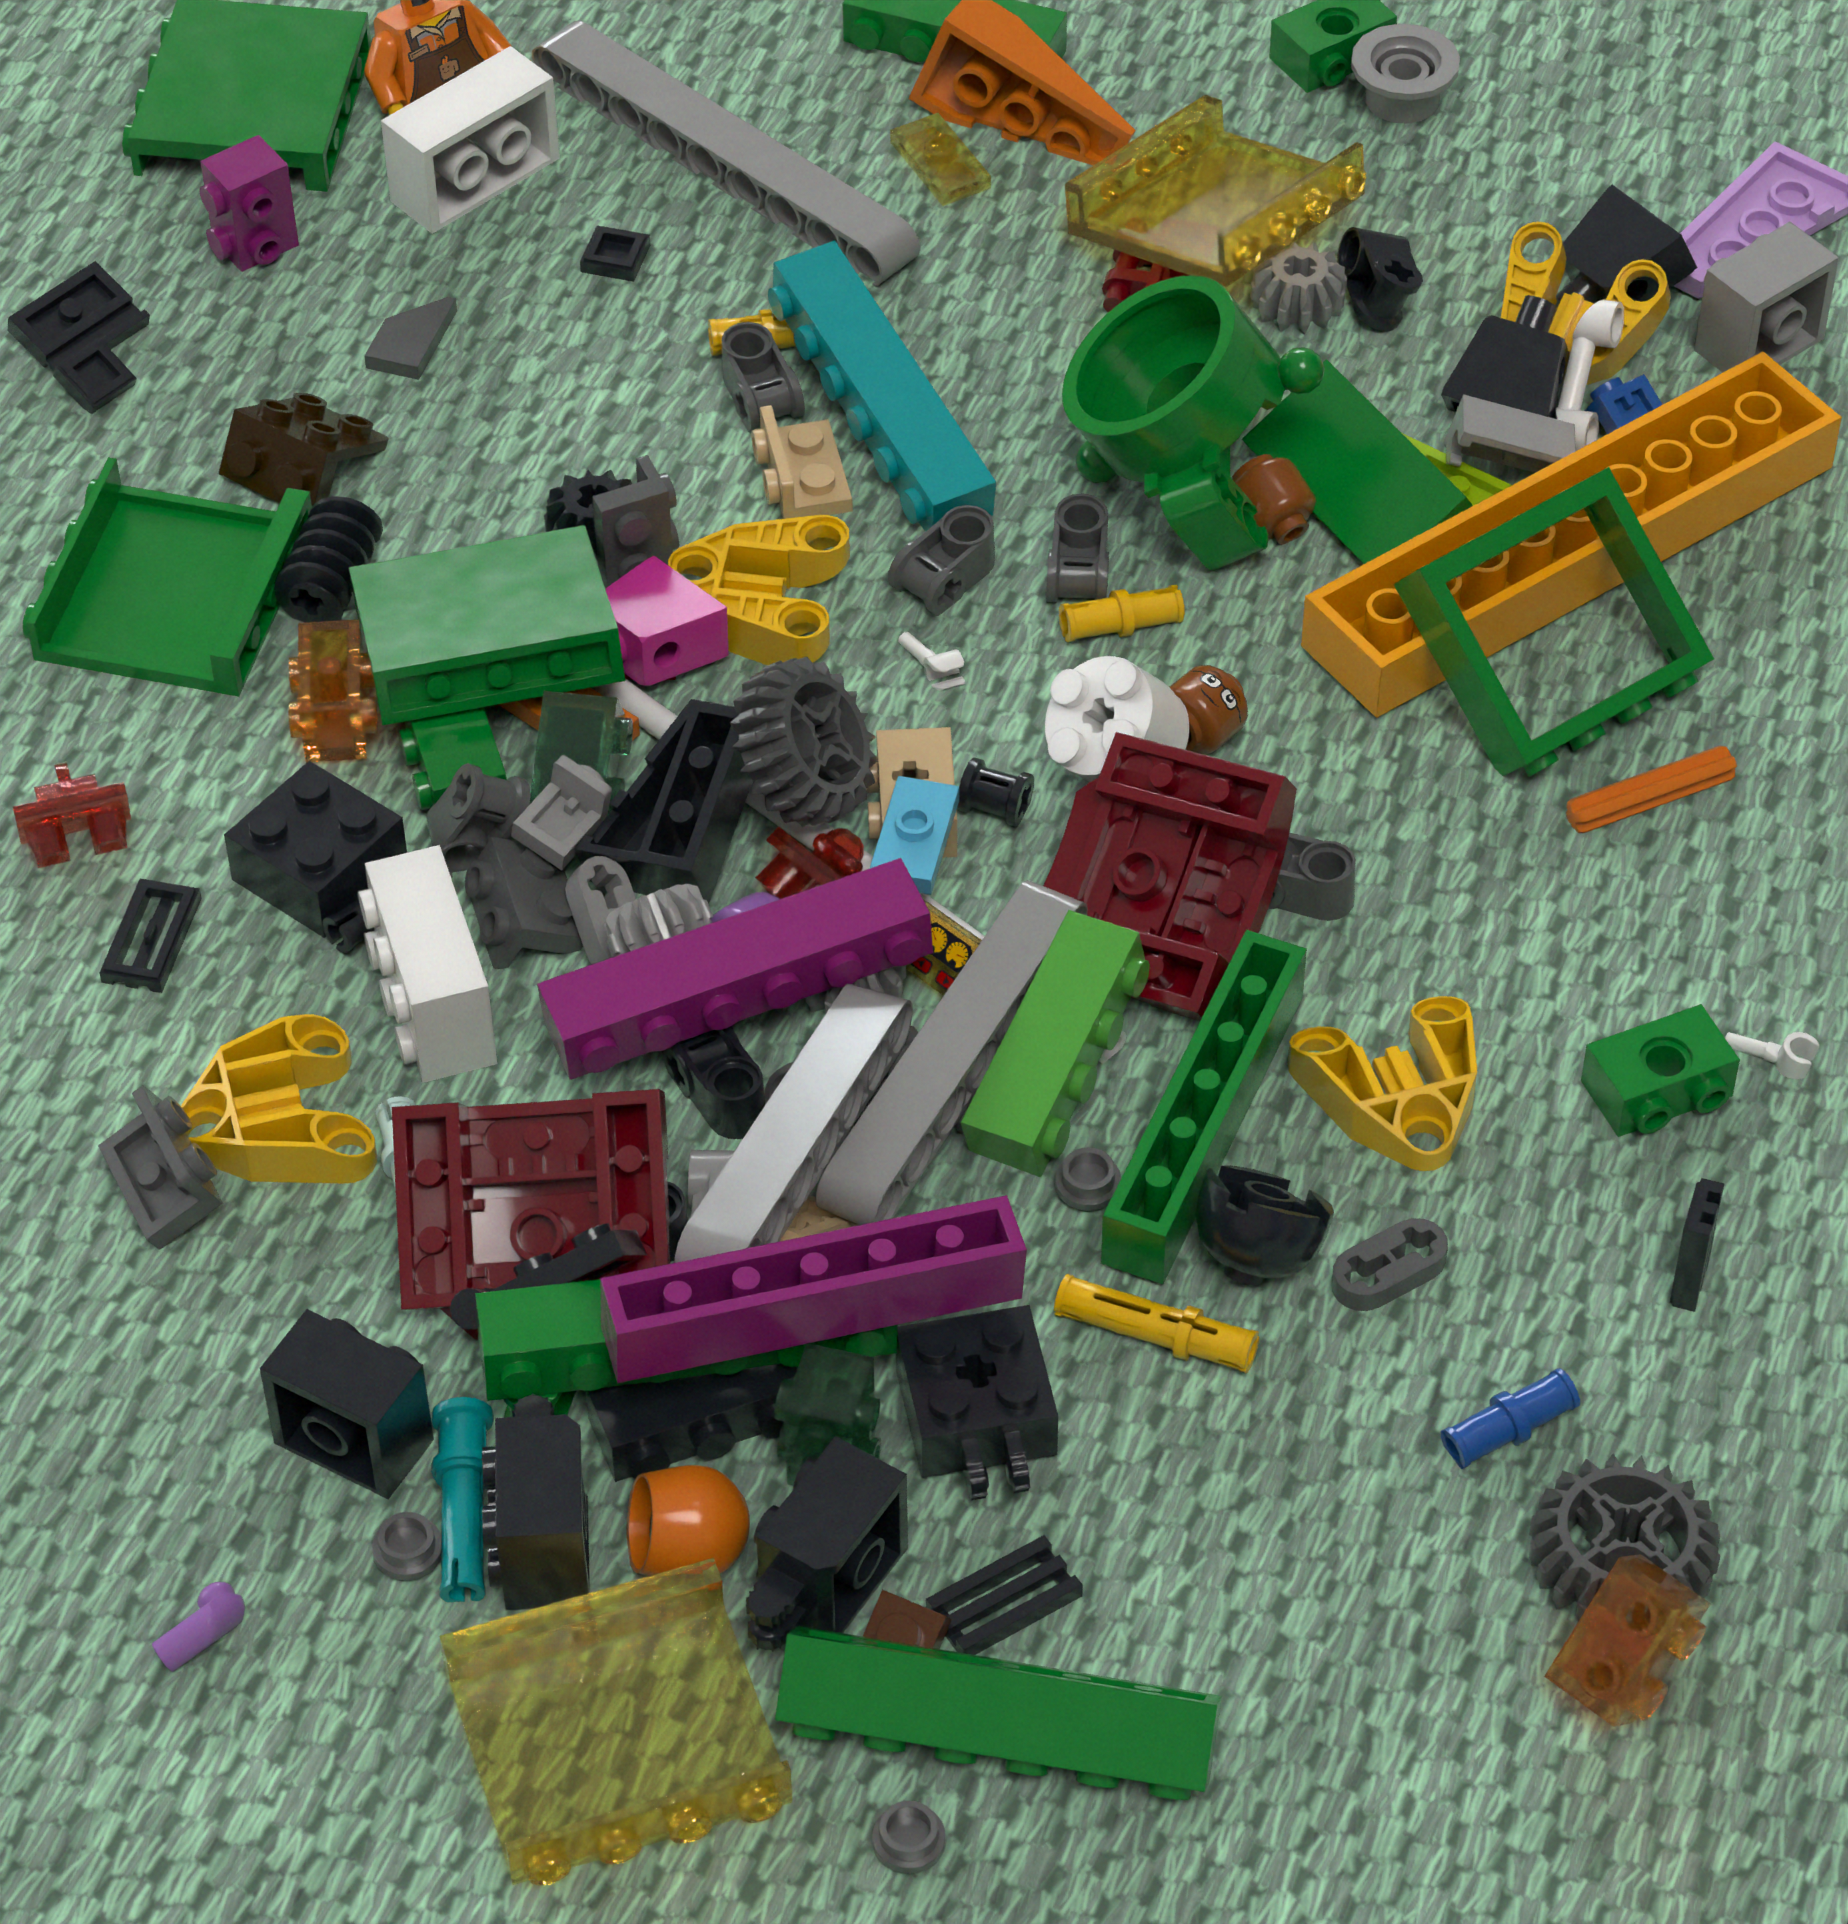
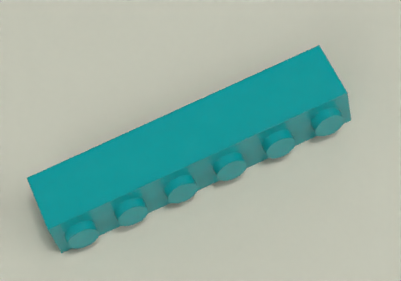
M831 241L774 262L773 287L768 289V300L773 314L779 321L785 320L794 333L795 344L801 357L805 361L811 360L820 373V380L826 395L831 401L838 400L842 406L852 435L859 442L864 440L872 452L874 464L880 478L886 483L891 481L900 495L901 506L909 522L912 524L919 522L926 532L941 520L948 511L964 505L980 507L993 516L996 492L995 479L836 241Z

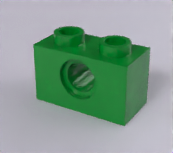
M1316 0L1271 20L1269 58L1306 93L1324 85L1335 86L1347 75L1354 73L1351 68L1353 47L1360 38L1378 27L1397 24V15L1380 0Z
M1699 1004L1586 1044L1581 1082L1618 1137L1637 1130L1643 1134H1650L1665 1127L1673 1117L1696 1109L1700 1113H1709L1724 1105L1729 1097L1733 1096L1740 1059L1703 1005Z

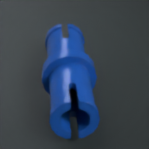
M1557 1368L1551 1371L1548 1376L1531 1383L1513 1394L1502 1391L1494 1395L1489 1400V1407L1453 1427L1441 1430V1440L1445 1449L1459 1467L1463 1469L1468 1467L1471 1462L1511 1441L1515 1446H1519L1530 1440L1532 1430L1568 1410L1579 1407L1580 1397L1569 1375L1561 1368Z

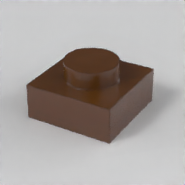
M882 1589L863 1637L940 1649L952 1619Z

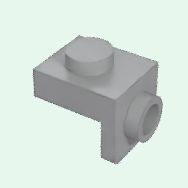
M562 755L553 765L551 782L513 822L511 837L560 870H563L576 855L574 848L585 834L592 836L607 817L612 788L605 783L601 775L593 768L586 765H578L567 756Z

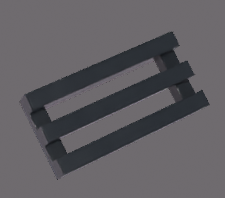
M140 878L99 972L101 983L114 985L115 981L125 983V986L128 988L138 989L140 985L149 987L152 992L162 993L202 899L200 888ZM151 896L161 898L153 918L150 919L144 932V939L133 965H123ZM175 900L180 901L152 969H147Z
M1701 1178L1700 1182L1696 1183L1683 1228L1669 1302L1672 1303L1673 1307L1692 1312L1696 1311L1705 1272L1710 1260L1724 1183Z
M1043 1535L926 1598V1608L952 1619L945 1637L957 1652L976 1655L1082 1597L1083 1584L1076 1575L1070 1577L1067 1573L1066 1562L1060 1555L1056 1557L1053 1555L1052 1544ZM1041 1563L1040 1566L1017 1577L1016 1579L1006 1583L1005 1585L995 1589L994 1591L984 1595L983 1597L971 1602L970 1604L960 1608L959 1610L951 1614H948V1612L952 1611L953 1609L963 1605L964 1603L974 1599L975 1597L985 1593L986 1591L998 1586L999 1584L1009 1580L1010 1578L1020 1574L1021 1572L1031 1568L1032 1566ZM1054 1580L1057 1584L966 1635L961 1632L962 1629Z

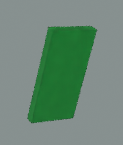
M1327 359L1323 362L1325 368L1324 376L1317 388L1310 393L1296 394L1291 392L1281 401L1280 405L1276 406L1242 438V441L1256 456L1270 454L1273 458H1288L1297 467L1316 498L1315 508L1312 513L1363 564L1473 506L1468 498Z

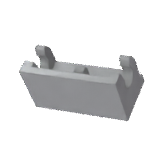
M1463 394L1444 440L1446 462L1449 465L1460 467L1462 453L1536 473L1576 451L1575 424Z

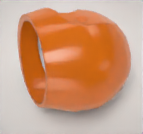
M685 1465L642 1473L636 1477L630 1492L626 1527L629 1561L635 1573L663 1580L681 1577H711L729 1569L743 1553L750 1530L748 1506L744 1496L734 1482L722 1472L707 1466ZM651 1512H652V1526H651V1538H650V1518H651Z

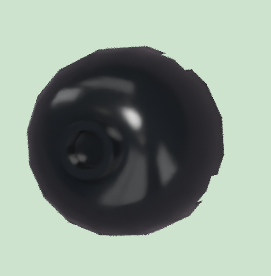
M1224 1165L1221 1166L1218 1176L1212 1168L1206 1170L1198 1195L1195 1215L1200 1241L1212 1257L1225 1264L1223 1273L1234 1281L1246 1285L1259 1286L1262 1284L1264 1277L1272 1279L1285 1278L1298 1273L1318 1255L1334 1216L1332 1204L1310 1189L1306 1201L1295 1197L1288 1192L1291 1181L1277 1175L1251 1168Z

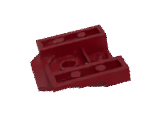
M1116 732L1099 777L1076 791L1062 841L1043 886L1086 903L1088 907L1087 916L1139 932L1145 960L1149 961L1150 969L1142 993L1137 998L1131 996L1132 999L1146 1002L1152 1007L1201 1021L1246 929L1259 933L1283 862L1291 828L1297 788L1283 775Z
M649 1089L592 1093V1098L470 1107L458 1102L392 1107L401 1310L441 1309L452 1319L450 1312L451 1301L459 1291L468 1288H497L516 1278L513 1268L518 1264L548 1252L555 1259L575 1249L571 1241L573 1237L588 1229L609 1223L611 1230H637L647 1255L604 1277L670 1264L668 1227L670 1226L666 1164V1159H668L664 1091ZM462 1328L472 1338L478 1340V1329Z

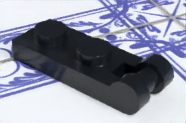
M609 1223L598 1225L573 1237L571 1241L575 1249L555 1259L548 1252L518 1264L513 1268L516 1278L497 1288H468L459 1291L451 1301V1317L461 1328L478 1329L475 1293L597 1280L646 1256L647 1253L637 1230H611Z

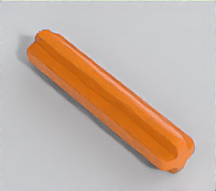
M1720 745L1571 798L1567 802L1566 817L1578 833L1591 831L1732 780L1735 777V768L1737 767L1735 757L1731 756L1730 751L1725 746Z

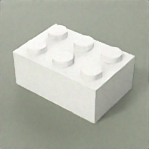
M511 46L381 120L390 201L432 234L560 159L553 77Z
M440 845L365 863L368 889L359 891L358 898L366 928H374V931L364 933V939L372 969H380L382 976L387 975L388 977L379 980L388 1017L395 1016L398 1024L403 1023V1025L395 1027L396 1040L403 1064L416 1062L422 1083L496 1065L497 1056L488 984Z

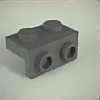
M648 455L636 458L637 483L592 496L598 568L605 588L652 556H656L668 565V559L673 550L679 548L678 533L670 517V508L677 505L675 490L668 474H658Z
M496 837L489 839L477 860L473 861L468 867L465 876V890L471 899L480 926V936L486 945L493 968H509L522 947L563 954L580 951L583 944L567 901L565 891L567 876L564 868L560 870L519 841Z
M142 1085L132 1092L142 1113L99 1144L98 1147L146 1240L160 1250L223 1204L211 1181L217 1175L214 1164L199 1145L194 1142L191 1143L186 1134L192 1128V1123L183 1108L171 1096L161 1100Z

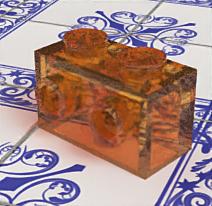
M360 620L298 623V657H289L290 689L292 694L298 693V701L288 703L291 738H302L306 763L309 760L311 762L367 759V734L378 733L376 697H367V689L375 688L368 653L364 652Z
M1643 1555L1619 1557L1544 1677L1613 1727L1633 1723L1637 1717L1642 1721H1646L1657 1710L1667 1694L1668 1685L1662 1682L1676 1658L1680 1661L1686 1660L1703 1638L1706 1625L1701 1623L1700 1620L1711 1603Z

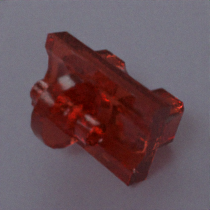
M67 762L54 764L58 782L34 787L36 802L13 806L21 844H28L30 853L38 868L71 861L65 834L89 829L95 855L127 848L126 821L131 820L124 782L98 787L95 773L71 779Z
M778 827L766 839L778 855L755 879L769 894L783 899L800 893L807 884L809 887L806 890L861 872L863 869L861 860L864 855V845L861 839L850 830L837 828L829 831L827 834H818L813 840L814 850L811 853L783 829Z

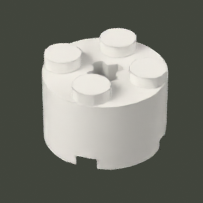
M1115 656L1097 657L1080 664L1074 669L1061 671L1053 680L1050 689L1052 697L1045 718L1048 752L1054 761L1083 779L1091 782L1099 777L1116 732L1186 749L1189 737V718L1185 705L1169 686L1130 661Z

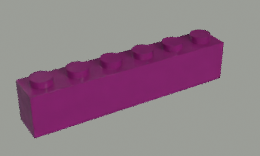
M898 858L537 983L544 1024L570 1080L589 1073L603 1072L620 1062L652 1051L666 1050L677 1042L712 1030L726 1029L740 1020L775 1008L780 1009L791 1006L800 999L834 987H845L846 984H853L860 978L894 966H905L913 963L920 957L932 954L930 912L903 860Z
M1005 1195L600 1278L601 1329L617 1383L1022 1299L1027 1249L1008 1196Z

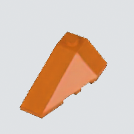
M961 0L945 18L908 98L944 121L967 128H972L976 122L1002 130L1001 138L1017 143L1022 136L1046 143V148L1050 153L1110 171H1114L1118 166L1136 131L1018 16L992 0Z

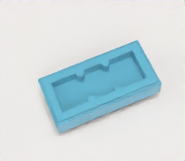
M898 776L870 868L901 858L919 893L931 895L958 807L959 786Z

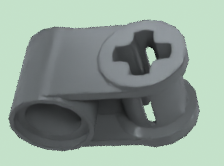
M753 322L737 323L729 327L722 337L723 380L747 431L751 432V430L759 428L760 407L772 405L775 418L790 415L794 419L803 417L805 414V403L799 380L793 369L787 365L772 337V333L766 327Z
M1084 493L1072 494L1063 498L1057 504L1052 549H1049L1047 603H1056L1059 597L1095 600L1107 598L1109 552H1107L1108 510L1104 502L1094 495Z
M970 505L955 507L948 511L941 520L915 541L905 545L897 553L888 571L889 585L900 592L906 589L925 601L928 611L936 616L941 615L994 568V523L991 515L980 507Z
M469 763L462 765L457 770L449 787L427 814L432 847L440 845L451 878L453 877V872L468 870L470 864L477 860L491 837L509 838L512 833L513 822L530 804V786L525 779L513 776L504 780L483 774L481 768L477 765Z
M1289 833L1280 873L1268 908H1278L1326 921L1337 920L1346 916L1354 907L1356 859L1353 852L1346 845L1336 841H1323Z

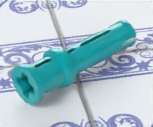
M456 1397L441 1401L434 1406L432 1411V1425L438 1431V1454L432 1460L431 1473L433 1479L442 1488L441 1585L439 1594L445 1602H465V1587L471 1588L472 1601H480L485 1596L482 1509L484 1506L482 1448L487 1447V1431L493 1425L494 1413L492 1407L485 1401L471 1397Z

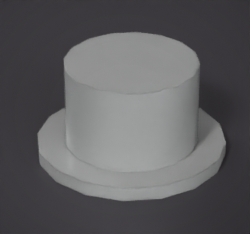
M1399 23L1378 27L1363 35L1353 47L1351 68L1357 81L1366 87L1365 102L1371 112L1379 118L1393 123L1408 124L1422 121L1432 116L1438 109L1440 93L1449 89L1458 77L1460 55L1454 43L1440 32L1421 25Z

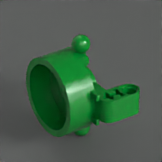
M1191 275L1169 278L1152 284L1119 303L1092 328L1074 353L1066 371L1062 389L1064 411L1068 419L1087 440L1080 446L1076 455V465L1079 473L1093 483L1108 482L1116 475H1120L1128 480L1144 482V494L1148 498L1159 494L1160 504L1167 522L1208 570L1215 571L1260 552L1268 547V532L1265 526L1259 527L1254 518V515L1258 512L1256 506L1230 477V446L1240 437L1261 407L1269 410L1280 405L1285 390L1296 394L1310 393L1317 388L1322 381L1325 369L1321 357L1313 350L1301 347L1292 348L1280 358L1277 351L1230 293L1215 280Z

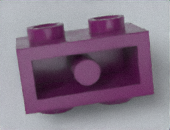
M256 135L200 161L204 185L200 187L199 192L203 205L209 213L211 228L206 230V236L210 248L218 259L224 260L229 258L243 272L258 264H269L275 261L281 253L299 246L288 164L260 135Z

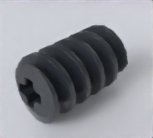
M340 496L320 499L312 506L307 521L304 522L299 537L295 540L291 553L287 556L283 569L279 572L274 585L276 599L282 609L293 619L328 628L335 626L341 621L344 613L343 609L348 607L353 592L349 567L368 563V559L374 553L375 543L380 540L383 532L382 521L373 509L360 501Z

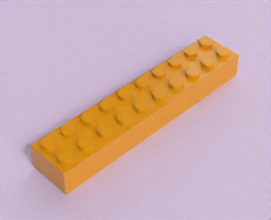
M1762 351L1305 595L1301 647L1369 712L1378 718L1446 680L1394 586L1396 582L1607 467L1613 473L1662 562L1831 469L1842 417ZM1583 509L1448 582L1446 585L1487 658L1622 584L1624 581Z

